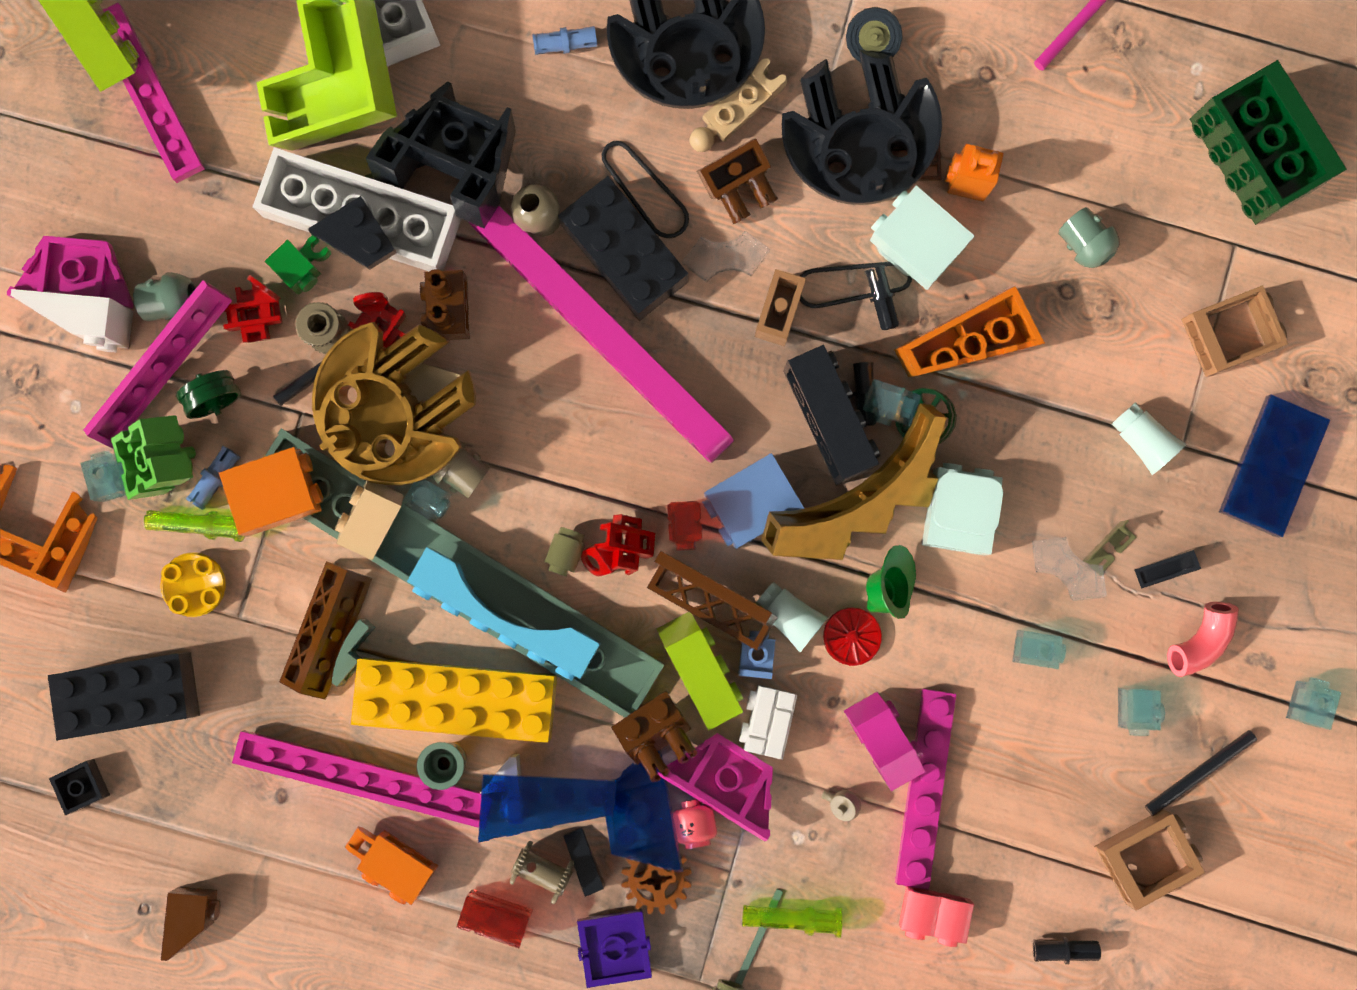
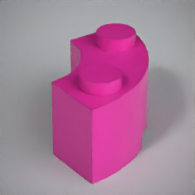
M875 692L844 710L860 742L865 745L873 759V764L891 792L925 772L919 760L924 755L916 741L912 740L909 742L896 721V718L900 717L890 699L885 702L879 693Z

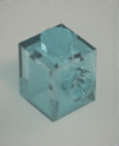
M873 379L871 387L866 393L862 410L873 413L872 420L884 425L891 426L892 421L910 426L921 396L904 388Z
M110 451L97 452L90 456L91 460L80 463L90 500L106 502L126 496L121 475L124 474L122 463H117L115 454H112Z
M424 479L413 483L402 504L427 519L436 522L438 517L442 518L451 504L449 499L452 494Z
M1017 630L1012 662L1059 669V663H1063L1066 654V646L1062 644L1063 637Z
M1310 677L1309 682L1296 681L1286 718L1316 728L1331 730L1341 692L1329 689L1330 682Z
M1118 688V727L1128 729L1129 735L1149 736V730H1161V723L1165 719V708L1163 703H1161L1160 690Z

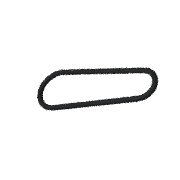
M621 141L608 143L602 151V161L647 224L660 237L675 238L681 235L689 223V213L683 203L626 143ZM621 146L626 149L681 208L684 213V223L679 231L666 234L655 227L608 163L606 154L611 147Z
M891 262L812 268L804 271L800 277L805 278L812 273L894 265ZM908 276L907 282L903 286L890 289L891 293L907 289L912 282V277ZM868 293L819 304L810 303L801 295L800 302L810 308H823L871 298L872 294Z

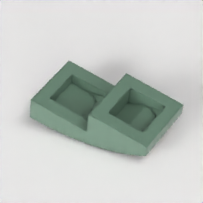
M367 619L358 620L340 649L332 677V683L336 687L345 685L356 672L357 659L362 658L356 651L376 628Z

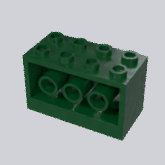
M1279 60L1274 61L1215 95L1189 119L1192 123L1194 134L1203 140L1208 148L1211 161L1219 166L1225 176L1227 187L1236 193L1242 203L1241 206L1244 214L1249 219H1252L1255 225L1310 194L1347 170Z

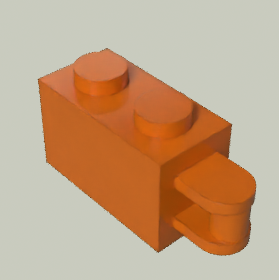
M965 144L960 154L955 153L952 163L948 164L944 179L945 182H949L947 193L984 202L997 184L1004 153Z
M358 826L345 846L350 853L362 860L356 868L363 873L361 875L362 878L371 885L378 886L380 884L389 890V896L400 904H406L407 902L412 905L418 899L439 866L386 830L376 836L365 828ZM364 841L371 844L368 851L361 848Z

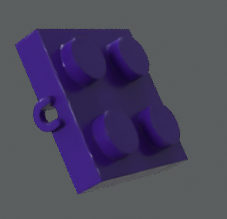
M643 909L577 920L581 946L578 947L579 961H583L587 988L652 978L649 950H651L650 936H646Z

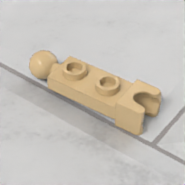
M768 58L762 59L741 88L724 100L717 102L703 115V121L708 126L698 127L691 133L689 140L693 149L698 152L710 150L716 135L725 142L766 103L772 101L786 87V76L782 74L773 80L767 79L765 75L769 71L770 60Z

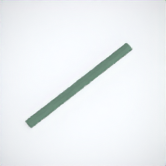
M776 889L737 975L735 982L740 985L744 981L783 894V891Z

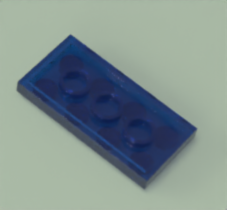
M1272 394L1266 396L1219 513L1277 538L1283 537L1330 419Z

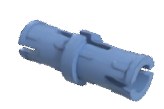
M595 26L570 30L563 27L560 28V31L532 34L535 55L563 51V54L570 53V50L597 47Z
M222 446L208 469L204 468L200 473L202 475L201 479L190 495L186 497V500L193 502V505L204 510L219 486L223 487L219 472L233 468L241 457L236 453L234 454L229 448Z

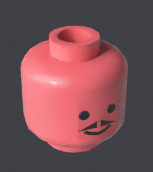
M697 799L682 801V808L672 813L676 841L684 844L685 849L711 845L710 840L717 835L714 810L707 805H701V802Z

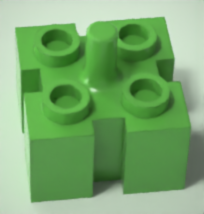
M176 415L139 419L128 427L129 430L121 431L111 438L117 463H122L124 474L121 475L127 500L164 495L174 489V485H181L193 478L191 459L195 458L196 451L192 446L180 447V444L184 441V433L178 424Z

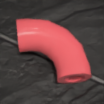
M1210 602L1204 605L1202 623L1196 634L1188 641L1172 645L1168 649V664L1176 676H1188L1206 669L1224 654L1234 637L1238 620V607L1226 602Z

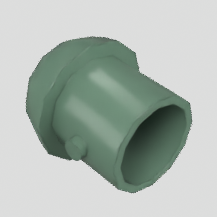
M1088 207L1079 210L1069 218L1059 229L1058 234L1067 243V248L1077 254L1074 259L1077 263L1084 267L1097 268L1104 265L1116 254L1120 245V239L1116 229L1112 226L1106 228L1101 222L1102 217L1095 215Z
M173 272L165 273L161 280L153 281V279H149L145 283H139L135 286L133 293L137 313L145 321L170 320L194 292L195 286L190 278Z

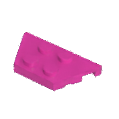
M43 236L35 248V254L22 267L21 270L25 272L15 287L10 286L7 290V296L14 298L11 296V289L110 298L129 309H133L134 305L112 244L99 240Z
M716 733L695 747L698 754L693 759L687 752L685 753L689 759L687 763L681 764L676 759L666 765L670 769L666 777L658 772L661 778L709 806L764 842L769 839V810H771L772 801L770 785L772 784L773 767L725 737Z

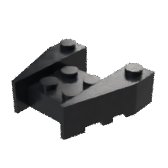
M447 81L430 95V100L417 111L413 108L405 115L406 120L396 128L390 127L383 132L367 155L366 160L374 180L401 189L405 187L420 162L459 179L460 181L450 195L456 216L485 228L498 208L502 197L516 133L512 110L507 107L500 119L496 120L456 102L452 83Z

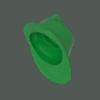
M896 545L889 549L883 567L872 573L867 579V609L870 612L890 613L897 619H903L908 615L916 580V566L912 554L906 547Z

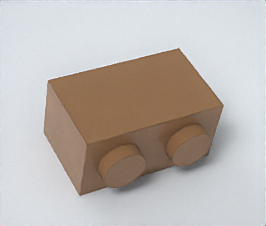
M775 269L754 337L785 347L806 278Z

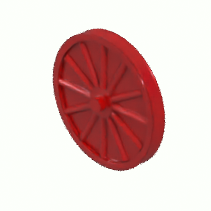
M845 608L837 611L829 618L824 628L823 640L827 652L833 659L845 665L857 666L870 661L877 654L882 641V633L879 623L869 612L860 608Z

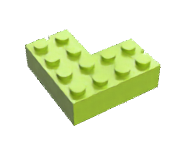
M38 0L100 92L136 72L139 55L129 40L123 41L118 34L117 29L120 26L109 10L104 12L100 6L103 0Z
M296 0L309 64L256 82L262 111L287 117L288 119L284 120L269 115L263 117L269 146L293 151L397 117L374 0Z

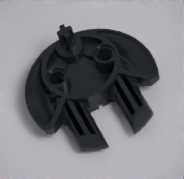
M629 0L634 22L619 14L608 16L607 19L609 51L621 77L644 98L671 108H701L715 104L732 95L752 75L759 62L764 45L765 21L759 0H730V2L727 0H694L695 8L693 13L685 14V17L676 16L670 19L664 13L661 0ZM727 54L731 57V60L720 62L716 59V56ZM662 67L670 71L666 76H658L654 72Z
M861 50L859 51V56L871 101L868 104L869 108L860 109L858 113L853 111L844 115L843 110L839 109L829 63L825 59L810 69L800 80L809 118H805L795 111L782 113L781 123L782 140L786 156L800 179L818 194L830 200L851 205L881 203L899 196L903 191L910 189L930 167L938 150L942 131L940 104L927 78L916 80L905 96L901 94L893 57L885 53ZM894 147H902L907 151V155L896 157L891 153V150ZM833 162H841L845 165V169L840 173H835L829 169V165Z

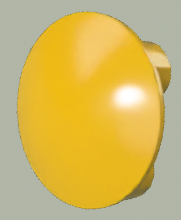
M186 553L174 558L163 567L160 588L164 601L173 613L187 617H198L210 613L220 604L225 594L226 580L223 570L214 559L201 553Z

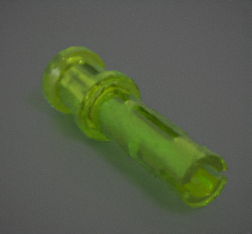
M148 510L146 512L147 515L144 516V527L149 531L202 534L210 540L223 537L233 538L235 542H242L245 536L238 534L233 516L220 515L217 511L208 512L206 515Z
M743 905L742 927L794 929L804 931V934H807V936H813L814 933L834 934L835 938H841L842 908L836 907L835 911L819 910L809 905L805 907V910Z

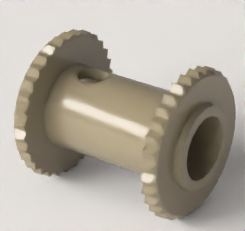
M313 302L306 305L299 311L295 323V328L301 340H304V343H308V345H312L315 351L326 354L340 338L351 330L345 317H342L341 314L335 311V308H332L327 303L324 304V302Z
M528 841L525 848H522L512 868L511 873L513 874L509 882L513 885L519 876L555 893L551 900V903L555 904L558 897H562L573 873L571 869L574 861L570 860L567 868L557 865L530 852L533 842ZM531 862L536 864L534 872L527 870V865Z

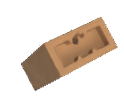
M1263 285L1193 312L1181 319L1205 377L1288 345L1285 326L1278 321L1274 312L1273 298L1265 291ZM1247 302L1265 345L1226 360L1208 317Z
M1161 810L1156 815H1151L1094 846L1124 902L1135 911L1205 874L1200 864L1203 861L1202 855L1194 844H1189L1184 835L1187 832L1186 826L1177 814L1173 815L1170 812ZM1166 827L1187 866L1140 891L1119 852Z

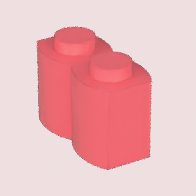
M906 886L899 926L901 930L906 931L905 935L913 939L925 940V936L937 937V942L945 946L957 947L958 943L967 944L974 903L971 899Z

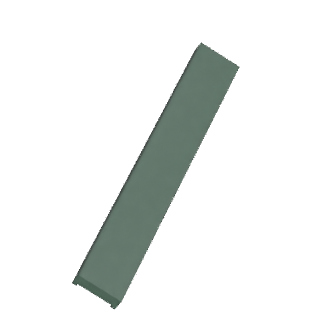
M280 429L277 433V438L265 456L292 447H296L309 455L313 466V471L309 473L313 484L317 483L321 490L323 502H320L321 512L303 517V519L338 539L339 532L335 530V527L343 512L349 515L353 507L349 501L357 485L364 487L367 480L350 473L335 460L288 431ZM402 502L398 514L371 561L407 582L426 547L438 551L461 565L465 578L475 594L489 609L502 618L520 626L538 630H560L574 627L599 641L601 645L581 679L575 676L571 681L555 672L558 666L547 660L544 665L536 663L624 718L639 708L665 664ZM433 596L431 597L432 599L436 600V601L439 602L440 604L443 603L442 601L438 600L437 598H435V597H433ZM460 612L459 614L461 617L465 618L469 622L472 619L469 616L463 614L462 612ZM490 628L487 630V633L497 639L500 636L499 633ZM517 644L515 650L528 657L527 653L529 650Z

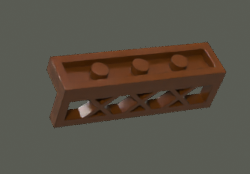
M660 551L654 561L659 567L647 588L759 651L777 616ZM668 570L677 576L679 588L666 592L659 588L658 585ZM683 579L691 583V585L684 586ZM700 588L704 591L707 603L693 607L689 605L686 591ZM681 593L682 600L673 595ZM710 594L719 600L711 602ZM727 603L732 608L734 619L721 623L716 620L713 607ZM708 609L710 616L701 612V610ZM737 610L743 612L747 616L739 618ZM755 619L764 624L755 641L744 636L741 622ZM736 624L738 632L728 626Z
M326 561L279 682L299 694L326 700L332 684L333 671L340 649L355 625L373 578ZM334 572L338 573L333 587L330 588V582ZM323 605L324 610L321 617L319 618L318 613L320 611L321 606ZM309 636H312L311 644L307 649V641ZM300 666L299 675L297 677V680L294 681L293 677L295 675L297 667Z

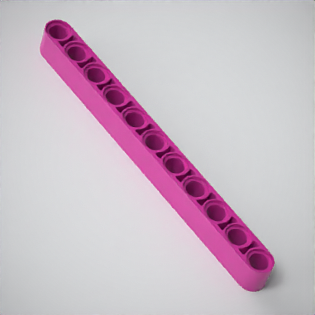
M498 206L485 228L469 222L707 461L713 463L734 442L731 435L525 231L517 226L514 220L500 206Z

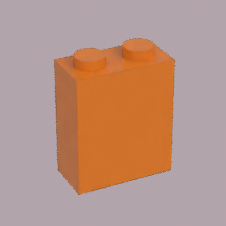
M292 447L219 472L239 535L251 536L322 511L320 502H323V496L318 484H313L309 472L313 471V466L307 453Z

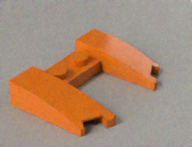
M4 465L3 474H0V511L17 471V468L12 465ZM72 491L43 547L0 529V565L66 593L86 551L98 517L94 513L88 516L79 505L83 500L82 497Z

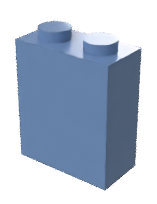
M772 453L704 492L707 500L702 502L711 519L717 516L723 526L718 531L726 545L730 546L733 544L736 549L763 534L769 511L804 509Z

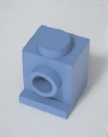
M750 630L749 637H745L755 641L760 631ZM769 633L760 647L764 652V656L759 661L752 658V651L754 649L741 642L739 676L772 679L776 640L769 639Z

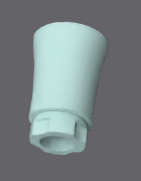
M1136 402L1112 423L1121 432L1119 435L1141 458L1152 475L1166 465L1187 445L1164 428L1147 411L1143 412Z
M774 582L756 602L757 605L777 616L773 625L790 640L799 652L804 649L828 619L827 616L812 609L788 590L783 589L782 591Z

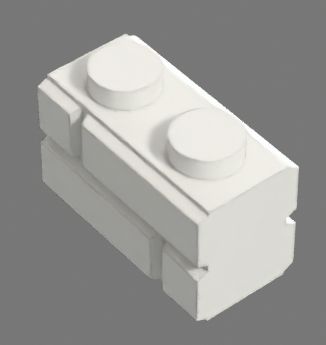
M761 685L757 686L756 691H750L746 707L747 710L752 711L749 723L743 722L739 741L744 742L743 749L745 751L783 760L797 694Z

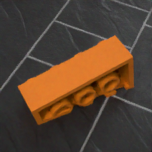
M1016 286L1003 290L899 346L894 351L909 378L1045 344Z

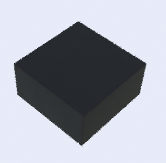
M95 759L84 761L49 778L65 816L110 796Z

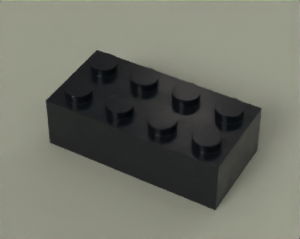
M609 176L605 177L558 214L563 229L639 321L688 283L689 273Z
M823 344L788 360L783 372L837 486L876 467L879 464L877 458L880 457V452L874 440L868 441L863 430V428L867 427L865 419L859 409L854 411L849 400L853 398L851 389L847 381H841L836 372L839 364L832 350L827 352Z
M191 652L175 653L48 675L56 741L200 716Z

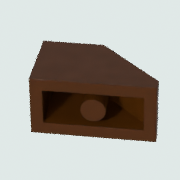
M177 887L168 892L161 961H168L214 924V920H217L219 917L221 906L220 900H217L218 890Z

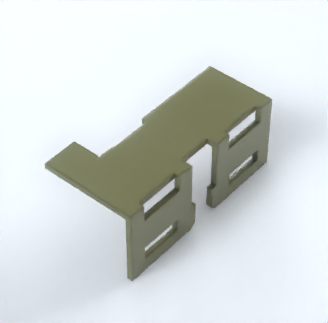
M1129 520L1120 521L1089 555L1083 559L1098 576L1115 560L1102 547L1109 541L1118 553H1122L1136 538L1125 527ZM1128 536L1129 539L1121 546L1119 543ZM1106 559L1107 562L1099 569L1097 566Z

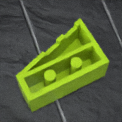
M687 612L656 628L708 731L743 713L738 702L744 698L735 681L729 684L724 674L730 671L721 654L715 657L710 647L715 645V642L707 627L700 629L692 613Z

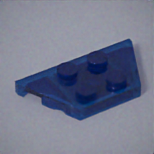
M659 750L658 753L662 758V752ZM632 763L623 770L619 778L612 779L601 788L611 854L678 873L684 872L667 781L661 778L660 781L652 782L642 763L638 765Z

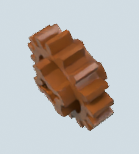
M648 841V847L645 851L639 845L636 846L637 857L628 855L626 861L631 866L622 867L621 871L623 875L628 876L627 879L621 882V886L623 888L630 887L629 892L626 894V899L630 900L635 897L637 899L635 908L638 910L643 904L647 905V913L650 915L654 907H659L662 915L665 914V908L668 904L674 910L677 909L676 899L686 900L687 894L682 889L691 888L692 881L684 878V876L692 873L691 867L682 866L687 861L686 855L677 857V846H673L670 851L666 850L665 841H661L659 848H654L653 842ZM659 856L669 859L674 865L667 866L660 861ZM647 858V866L644 871L635 874L637 866ZM658 870L659 875L663 876L660 884H655L654 879H648L652 876V871ZM678 880L674 891L666 896V889L669 884L675 883ZM640 889H646L653 894L654 898L647 897L641 893Z

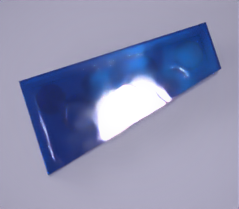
M483 773L478 843L537 829L552 828L566 823H576L614 815L616 781L610 779Z

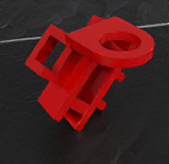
M249 275L247 280L252 283V289L243 291L241 287H235L237 303L229 304L224 310L227 315L228 324H223V327L230 332L241 330L243 343L270 340L269 326L283 324L279 302L281 298ZM258 308L256 310L247 311V309ZM238 312H240V318H241V321H240V322H239Z
M369 292L353 298L354 305L362 313L355 324L351 321L349 322V327L355 329L371 322L378 323V327L383 331V347L386 348L392 345L398 337L401 338L405 335V333L398 330L406 318L405 311L402 309L397 310L391 306L388 297L384 293Z
M623 514L613 515V523L600 525V530L607 531L606 542L594 544V546L582 551L581 561L585 568L595 576L611 574L619 568L625 569L626 575H631L639 569V558L648 559L654 556L655 533L642 530V519ZM622 533L625 534V544H621ZM643 540L647 541L646 549H643ZM588 555L598 562L599 569L591 564Z

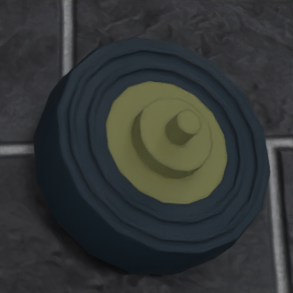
M879 7L866 8L857 13L848 24L846 32L847 48L852 57L860 63L859 51L861 50L885 53L894 57L899 51L903 39L902 27L897 17L887 9Z

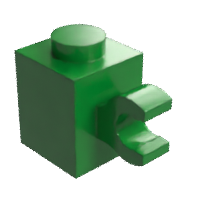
M314 236L309 237L300 250L287 239L264 262L290 289L299 295L302 292L311 290L316 285L317 278L321 275L311 262L325 261L330 257L331 251L325 247L321 252L315 253L314 247L320 240Z

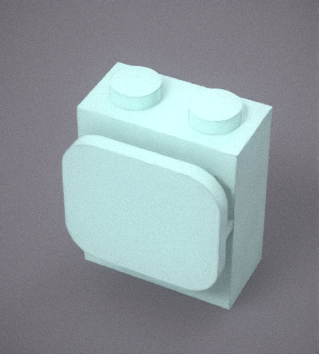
M916 185L910 193L903 191L892 204L896 209L889 216L882 214L874 223L871 229L875 232L870 241L877 247L878 252L902 274L911 276L928 290L970 243L974 235Z
M943 463L942 468L938 467L933 470V474L938 478L930 506L927 507L922 545L983 556L991 555L994 534L999 524L1003 478L994 476V471L975 468L974 473L962 471L961 465Z

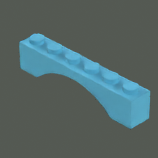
M426 547L407 580L408 583L415 586L412 590L415 594L426 600H430L432 596L443 602L441 608L457 617L462 612L472 618L469 622L472 626L483 632H487L489 628L500 634L498 640L514 649L519 644L529 650L527 653L529 658L543 665L546 660L558 666L555 670L556 673L571 681L575 676L579 679L583 677L601 645L599 641L574 627L560 630H538L520 626L502 618L489 609L475 594L465 578L461 565L432 548Z

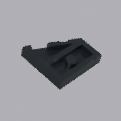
M361 196L308 228L312 236L332 246L345 256H349L369 270L397 253Z

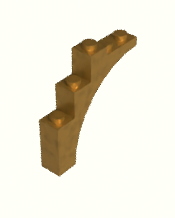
M920 403L911 427L898 448L876 472L860 485L840 497L820 505L794 511H769L761 541L773 556L843 560L846 549L851 543L852 531L886 534L889 523L894 516L895 505L929 507L938 478L930 471V467L935 461V452L940 436L944 433L947 417L933 405Z

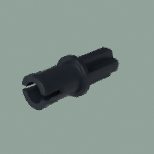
M885 265L875 267V270H866L865 274L867 275L872 294L870 303L874 302L880 328L882 330H890L898 327L899 321L892 298L895 296V293L890 291Z
M874 362L853 364L855 392L852 395L856 396L857 410L861 411L866 426H873L877 422L875 395L878 394V391L874 388Z
M1063 937L1062 940H1033V957L1035 962L1064 961L1065 965H1069L1070 961H1099L1101 959V946L1098 941H1068L1067 937Z

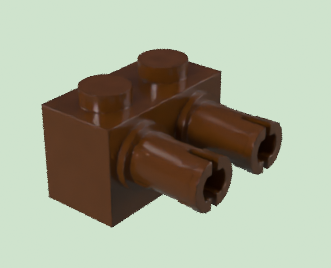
M756 138L696 171L710 198L722 201L733 224L741 221L738 212L744 219L751 215L737 191L739 185L743 183L749 185L759 203L760 209L778 199L765 176L766 170L771 168V165Z
M434 269L424 272L425 282H420L421 301L426 302V313L421 314V325L439 333L447 340L470 339L468 281L464 271H441Z
M667 691L658 695L611 727L627 755L637 765L642 763L652 782L661 780L657 769L664 777L670 772L669 767L666 766L658 753L659 750L668 744L681 764L689 761L685 751H687L692 759L698 754L697 749L694 748L686 735V732L691 730V727Z

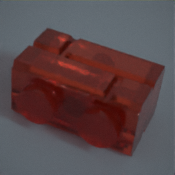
M697 501L670 502L667 505L669 543L676 545V551L696 550V544L702 541L700 503Z
M471 889L466 896L456 928L467 932L473 930L476 935L520 949L533 909Z

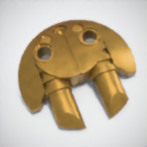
M375 322L351 330L340 338L327 352L314 380L312 411L317 432L323 442L319 445L323 451L328 450L332 457L350 473L377 484L404 485L421 481L434 475L448 465L462 448L457 437L442 433H444L446 426L476 405L475 387L470 371L467 370L425 402L422 400L418 402L415 395L411 396L410 393L412 391L402 381L407 378L406 374L447 345L449 341L432 329L418 324L386 348L383 347V331ZM351 387L355 388L357 392V399L354 403L348 398V390ZM387 440L392 441L395 446V452L392 457L385 451Z

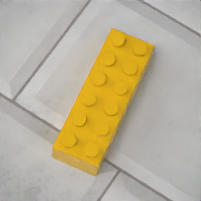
M360 658L357 659L351 725L548 743L552 738L557 675Z

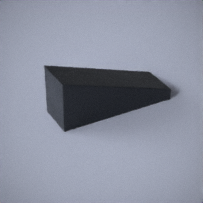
M1192 548L1134 569L1142 589L1200 570L1201 567Z
M581 827L563 835L571 860L574 861V868L584 896L586 897L603 890L605 882L583 828Z

